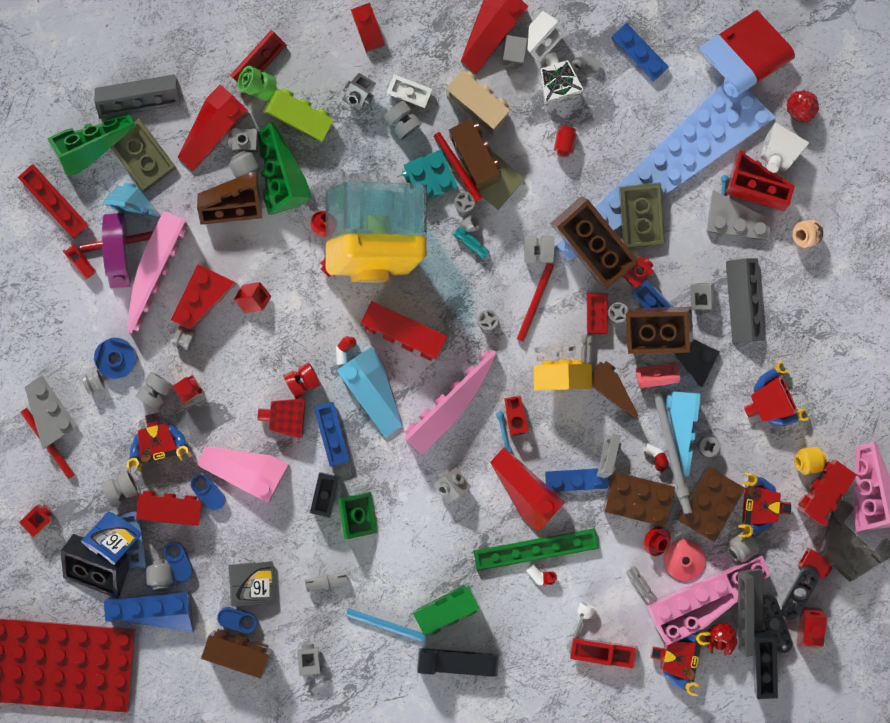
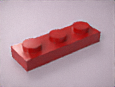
M270 30L230 76L238 83L239 75L247 66H252L263 72L287 44L274 31Z

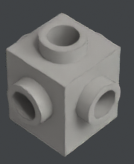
M457 467L451 471L448 469L444 470L438 475L439 480L433 484L447 504L471 488Z

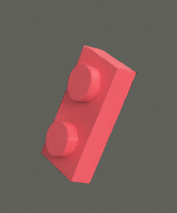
M676 363L635 368L639 388L680 383V375Z

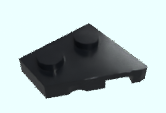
M693 339L694 348L690 353L673 354L683 364L687 372L691 374L698 386L703 387L720 351Z

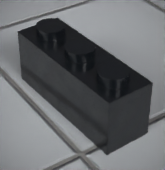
M754 631L753 660L754 692L756 698L778 699L776 635L774 631Z

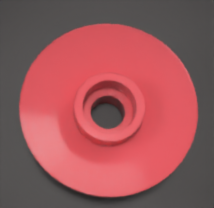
M687 539L677 540L666 550L664 565L667 572L675 579L681 581L692 580L703 571L705 554L702 548L694 541ZM684 557L689 558L688 564L682 563Z

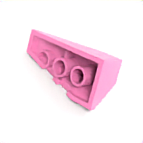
M871 442L856 448L855 472L857 473V484L854 486L856 499L855 505L852 508L856 532L890 527V476L877 443Z
M205 446L196 465L266 502H270L289 464L271 455Z

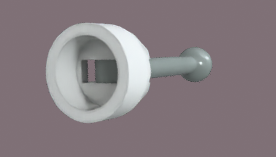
M580 602L578 607L580 621L573 638H577L584 620L593 616L595 607ZM573 638L567 645V650L569 651L572 649Z

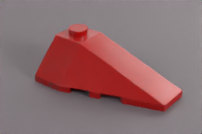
M483 0L460 62L477 74L526 14L529 6L522 0Z
M219 85L205 99L178 155V158L192 172L232 132V129H235L249 115V111L222 85Z

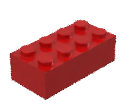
M372 300L361 321L365 331L373 335L376 332L383 334L382 338L392 344L395 341L402 343L401 348L411 353L417 350L421 352L420 357L428 361H432V359L437 360L447 339L446 335Z

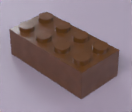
M582 196L550 223L598 283L607 289L638 262L592 203Z

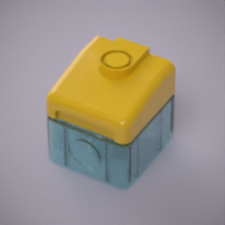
M347 181L326 190V240H328L326 242V271L330 275L351 276V282L382 283L389 281V277H401L410 274L425 259L427 255V238H425L427 236V184Z

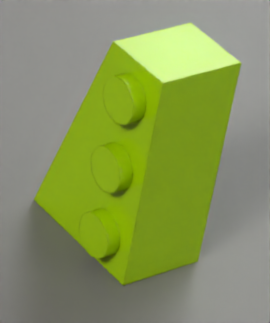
M285 88L282 91L275 90L273 96L265 102L261 113L269 114L277 118L279 122L286 123L306 136L323 142L334 120L329 117L330 113L321 108L317 111L311 107L312 103L303 98L299 101L293 97L294 93Z

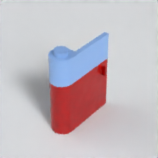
M755 10L699 47V50L725 77L724 90L729 96L732 95L733 97L739 96L795 58L794 50L758 10Z

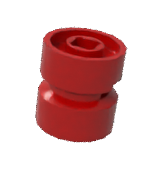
M309 362L298 367L297 372L293 370L283 376L296 399L306 394L307 389L313 390L322 385ZM302 378L304 382L299 384L298 381Z

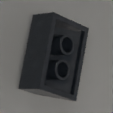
M73 534L61 549L63 578L118 599L129 570V554L125 553L113 565L100 553L96 555L81 542L84 537Z

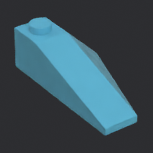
M124 183V186H117L104 199V204L118 213L159 217V212L139 188H136L135 184Z
M372 347L337 370L385 438L402 427L384 364Z
M672 391L670 395H667L666 408H669V417L683 476L689 477L693 454L690 444H693L696 434L695 427L692 426L693 423L698 421L701 394Z

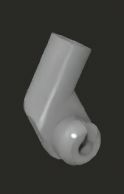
M589 55L576 57L571 62V67L574 71L589 67L598 72L602 63Z

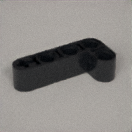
M419 648L417 673L431 675L439 672L488 677L498 676L499 655Z

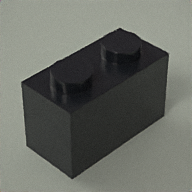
M319 472L310 509L311 514L328 518L332 516L341 476Z

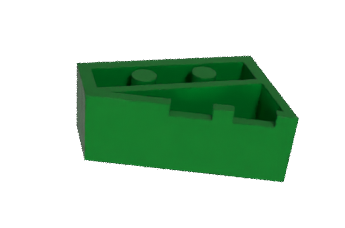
M466 583L414 610L413 615L423 634L429 633L432 636L440 632L441 627L445 625L449 627L459 622L460 618L475 614L480 609V606L471 587Z

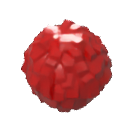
M805 90L791 93L787 99V112L795 121L808 123L811 119H814L819 111L818 99L813 92Z
M728 623L713 625L708 630L710 635L705 636L706 642H710V644H707L708 650L713 654L715 647L717 650H724V656L731 655L738 644L734 629Z

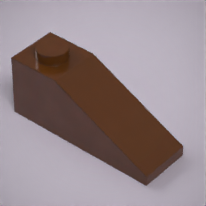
M607 361L605 363L599 362L592 371V388L636 419L638 413L618 374L614 372L616 368Z

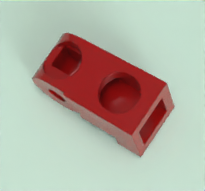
M521 396L504 398L510 437L528 434L529 430Z

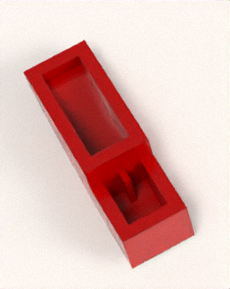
M573 638L570 659L633 669L635 667L638 647Z

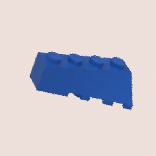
M190 591L119 597L118 599L108 598L104 600L105 622L122 621L194 632Z

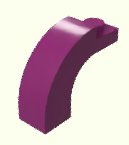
M124 213L103 215V262L110 288L131 287L126 255L127 225Z

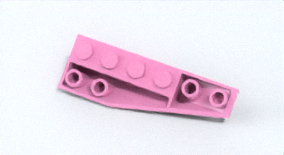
M163 211L151 235L137 270L129 309L128 332L131 334L134 330H139L143 322L140 317L143 311L148 312L152 304L149 299L152 293L156 294L161 285L158 280L161 274L166 275L170 264L167 262L170 256L175 257L179 245H176L179 237L183 239L188 230V227L185 226L187 223L185 220Z
M494 350L491 353L486 351L479 358L481 362L476 367L472 365L464 372L466 377L461 382L457 379L449 387L451 392L447 396L442 394L434 402L437 405L432 410L429 408L419 416L422 420L417 425L412 423L404 431L407 434L404 438L421 455L453 425L471 402L488 373L496 354Z
M761 555L660 598L651 604H647L646 608L666 645L704 629L738 602L739 571L761 569L763 571V581L771 574L763 556Z

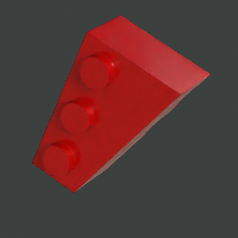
M197 264L171 321L193 330L238 283Z

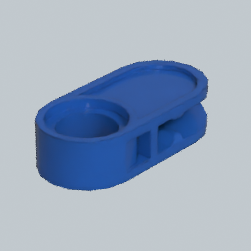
M201 474L192 479V490L209 509L218 510L224 506L226 501L224 494L208 476ZM202 478L206 480L207 487L204 490L197 489L195 485L197 479Z
M179 542L169 543L165 547L164 554L168 564L172 567L173 576L178 581H186L193 574V567L186 550ZM172 546H177L180 549V555L176 558L169 554V549Z
M232 607L223 608L217 615L218 623L221 626L242 633H251L258 625L257 617L254 614ZM246 617L251 618L254 622L253 627L250 629H246L242 625V620Z

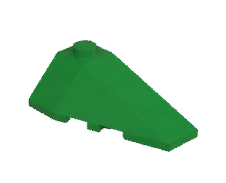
M127 113L104 119L102 124L99 125L85 124L84 129L76 131L73 128L66 129L47 139L67 177L88 168L136 125Z
M270 122L259 131L260 156L264 158V170H261L262 177H265L266 189H263V197L268 215H273L300 207L312 197L304 174L275 124Z

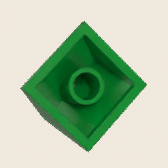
M371 492L338 498L345 540L378 533Z

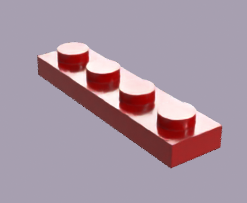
M34 164L30 165L17 177L73 239L89 226Z

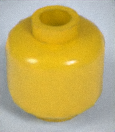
M819 447L802 448L795 455L794 463L796 469L802 474H815L823 471L827 463V457Z

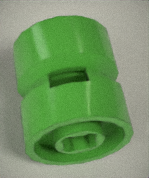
M247 66L239 75L237 86L241 92L267 101L273 96L277 81L274 76L261 72L252 66Z

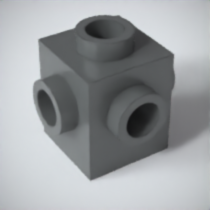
M358 73L352 81L349 80L343 89L345 95L342 101L360 111L364 105L368 106L374 97L371 93L376 83Z

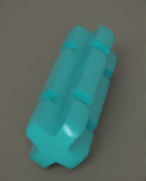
M459 227L454 232V237L462 240V243L474 253L476 252L477 256L481 259L487 257L490 251L485 246L482 247L481 243L470 234L467 235L463 228Z

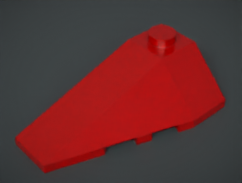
M505 447L490 462L522 519L535 531L539 532L564 505L565 501Z

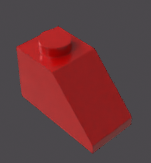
M370 2L350 9L366 53L385 46Z

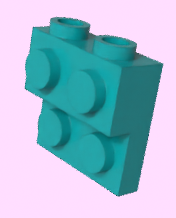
M441 149L403 165L405 170H402V174L406 182H411L413 189H410L415 201L419 200L420 204L458 188Z

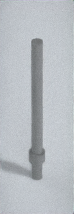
M662 393L654 394V399L677 485V497L681 500L684 514H690L692 509L688 498L690 496L689 489L685 486Z

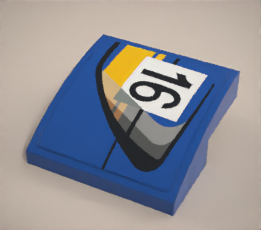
M108 511L81 542L96 555L100 553L115 565L139 539L142 532L121 517Z

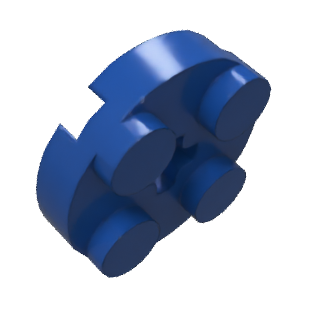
M110 338L98 345L94 353V362L103 376L119 379L128 376L136 365V351L128 341L121 338ZM117 352L119 353L118 357H120L121 360L120 362L118 361L116 362V364H113V360L110 359V356L115 355V353Z

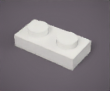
M395 74L387 91V95L422 109L426 108L432 93L431 88Z

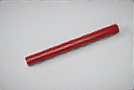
M437 132L433 136L475 202H480L483 199L442 134Z
M153 231L126 236V244L150 240ZM102 241L80 245L81 252L85 253L102 249Z
M546 263L517 336L519 341H525L553 271L554 265Z
M28 408L23 409L20 413L39 438L33 415ZM54 444L48 446L46 449L68 479L73 477L75 473Z

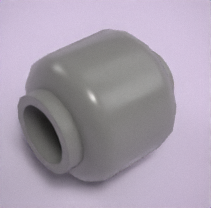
M244 150L231 157L232 161L229 166L235 178L255 170L256 172L260 170V166L251 152L246 153Z
M754 534L750 537H739L737 535L729 541L728 552L736 562L745 563L759 553L758 545L760 543Z
M164 560L152 561V565L146 568L147 586L152 588L154 592L169 590V586L173 584L172 567L164 563Z

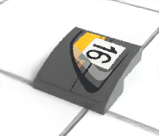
M272 561L228 565L231 606L275 603Z

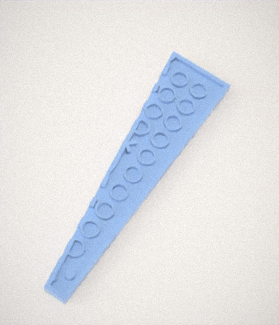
M723 82L595 208L613 230L621 226L619 186L660 182L663 197L776 117L749 90H746L737 97L729 96L724 90ZM563 239L556 245L570 261L576 257L575 253Z

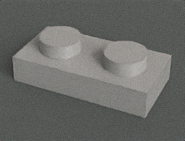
M613 433L606 437L597 476L606 478L615 472L617 462H615L616 456L621 450L620 435Z

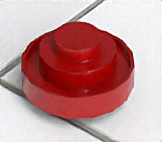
M319 211L313 214L310 226L317 235L330 238L339 233L341 220L332 212Z
M655 526L650 529L645 535L643 544L646 553L654 557L662 555L670 545V532L661 526Z

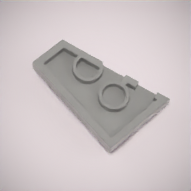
M714 190L712 191L706 232L769 240L771 219Z
M43 376L25 386L43 450L78 427Z

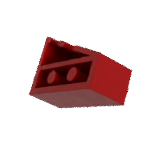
M740 149L735 156L725 194L784 212L790 206L795 186L778 174L770 172L762 166V163L753 160L745 154L746 152Z
M837 460L828 461L825 464L821 477L819 479L816 478L811 483V491L807 496L803 495L799 500L797 510L814 523L825 527L828 523L825 520L831 510L833 512L838 507L836 503L841 496L846 494L857 474Z

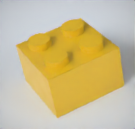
M583 360L542 361V365H534V390L592 389V364H583Z

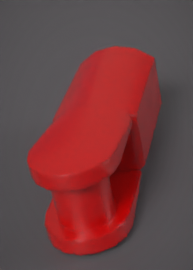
M71 243V247L67 250H63V253L85 280L96 273L94 267L74 243ZM75 253H78V255H79L80 257H78V258L74 261V259L72 258V256H73Z

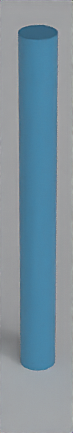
M348 608L346 614L347 617L425 642L427 634L424 635L421 632Z

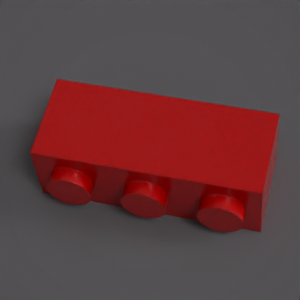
M143 491V495H138L135 520L199 526L201 501L197 500V496L185 495L184 499L176 498L177 494L164 493V497L155 496L156 492Z

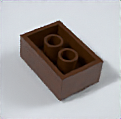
M470 118L449 129L450 139L477 190L481 191L500 181L501 167L497 159L492 160V150L487 140L483 142L482 130L477 122L473 123Z
M692 307L630 308L626 312L628 354L690 353L694 348Z
M706 466L688 497L692 513L684 514L682 508L676 520L715 542L746 488Z
M615 471L611 476L603 511L666 527L675 487Z
M219 628L217 631L213 630L208 635L201 657L202 660L260 679L262 678L272 649L268 648V644L258 641L254 644L248 642L249 638L237 635V637L229 635L230 632Z

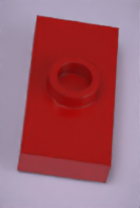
M587 293V334H608V293Z

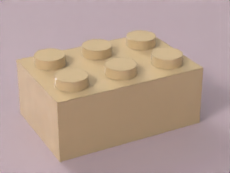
M462 69L446 88V96L493 135L509 117V105L501 98L497 100L492 95L493 91L485 84L481 86L476 81L477 77L470 71L466 73Z

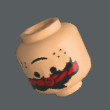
M806 220L795 225L792 236L798 246L808 248L816 246L822 241L824 231L819 222Z

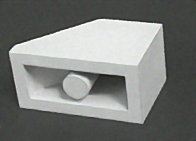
M544 11L531 23L528 34V51L538 63L566 34L561 24Z

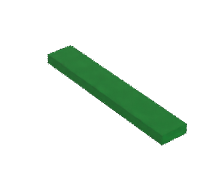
M592 528L476 549L473 552L476 569L480 571L599 549L596 530Z

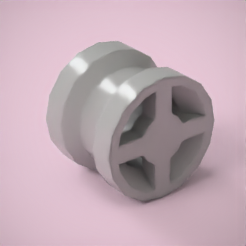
M460 192L455 198V208L458 212L464 214L473 210L475 200L469 192Z
M621 302L612 304L608 308V319L613 323L624 322L626 320V312L628 311L627 306Z
M485 310L480 313L478 325L481 329L491 331L498 325V316L494 311Z
M180 325L175 333L172 344L183 346V349L188 351L193 343L196 332L193 330L187 331L185 327Z
M98 370L93 371L90 375L84 374L81 376L88 394H92L97 389H105L103 378Z
M706 436L699 440L697 448L701 455L713 457L718 454L720 444L716 438Z

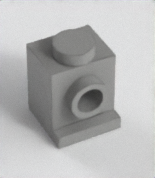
M232 129V134H228V146H232L234 152H242L244 150L246 152H258L259 131L257 129ZM241 136L246 137V141L244 143L239 142V138Z
M715 283L691 284L692 310H697V313H710V310L715 308ZM702 294L707 295V301L701 299Z
M314 643L302 644V648L297 650L299 676L320 674L319 647H314ZM306 655H312L313 661H307Z

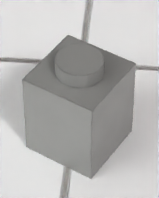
M507 35L502 62L506 64V67L517 69L519 66H523L527 38Z

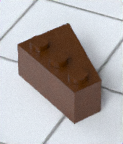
M256 170L198 193L197 211L200 225L262 218V200Z

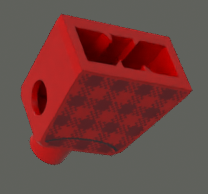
M306 399L271 401L270 409H258L257 420L268 421L270 431L303 438Z
M803 608L799 617L796 646L811 648L824 646L827 617L822 609Z

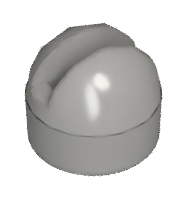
M473 214L467 216L462 221V226L465 225L466 229L464 230L466 232H474L480 228L479 221Z

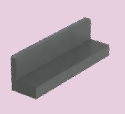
M176 75L95 88L94 103L99 119L180 105Z
M758 258L726 261L732 342L764 341Z
M761 569L738 572V649L746 657L754 656V631H763V571Z

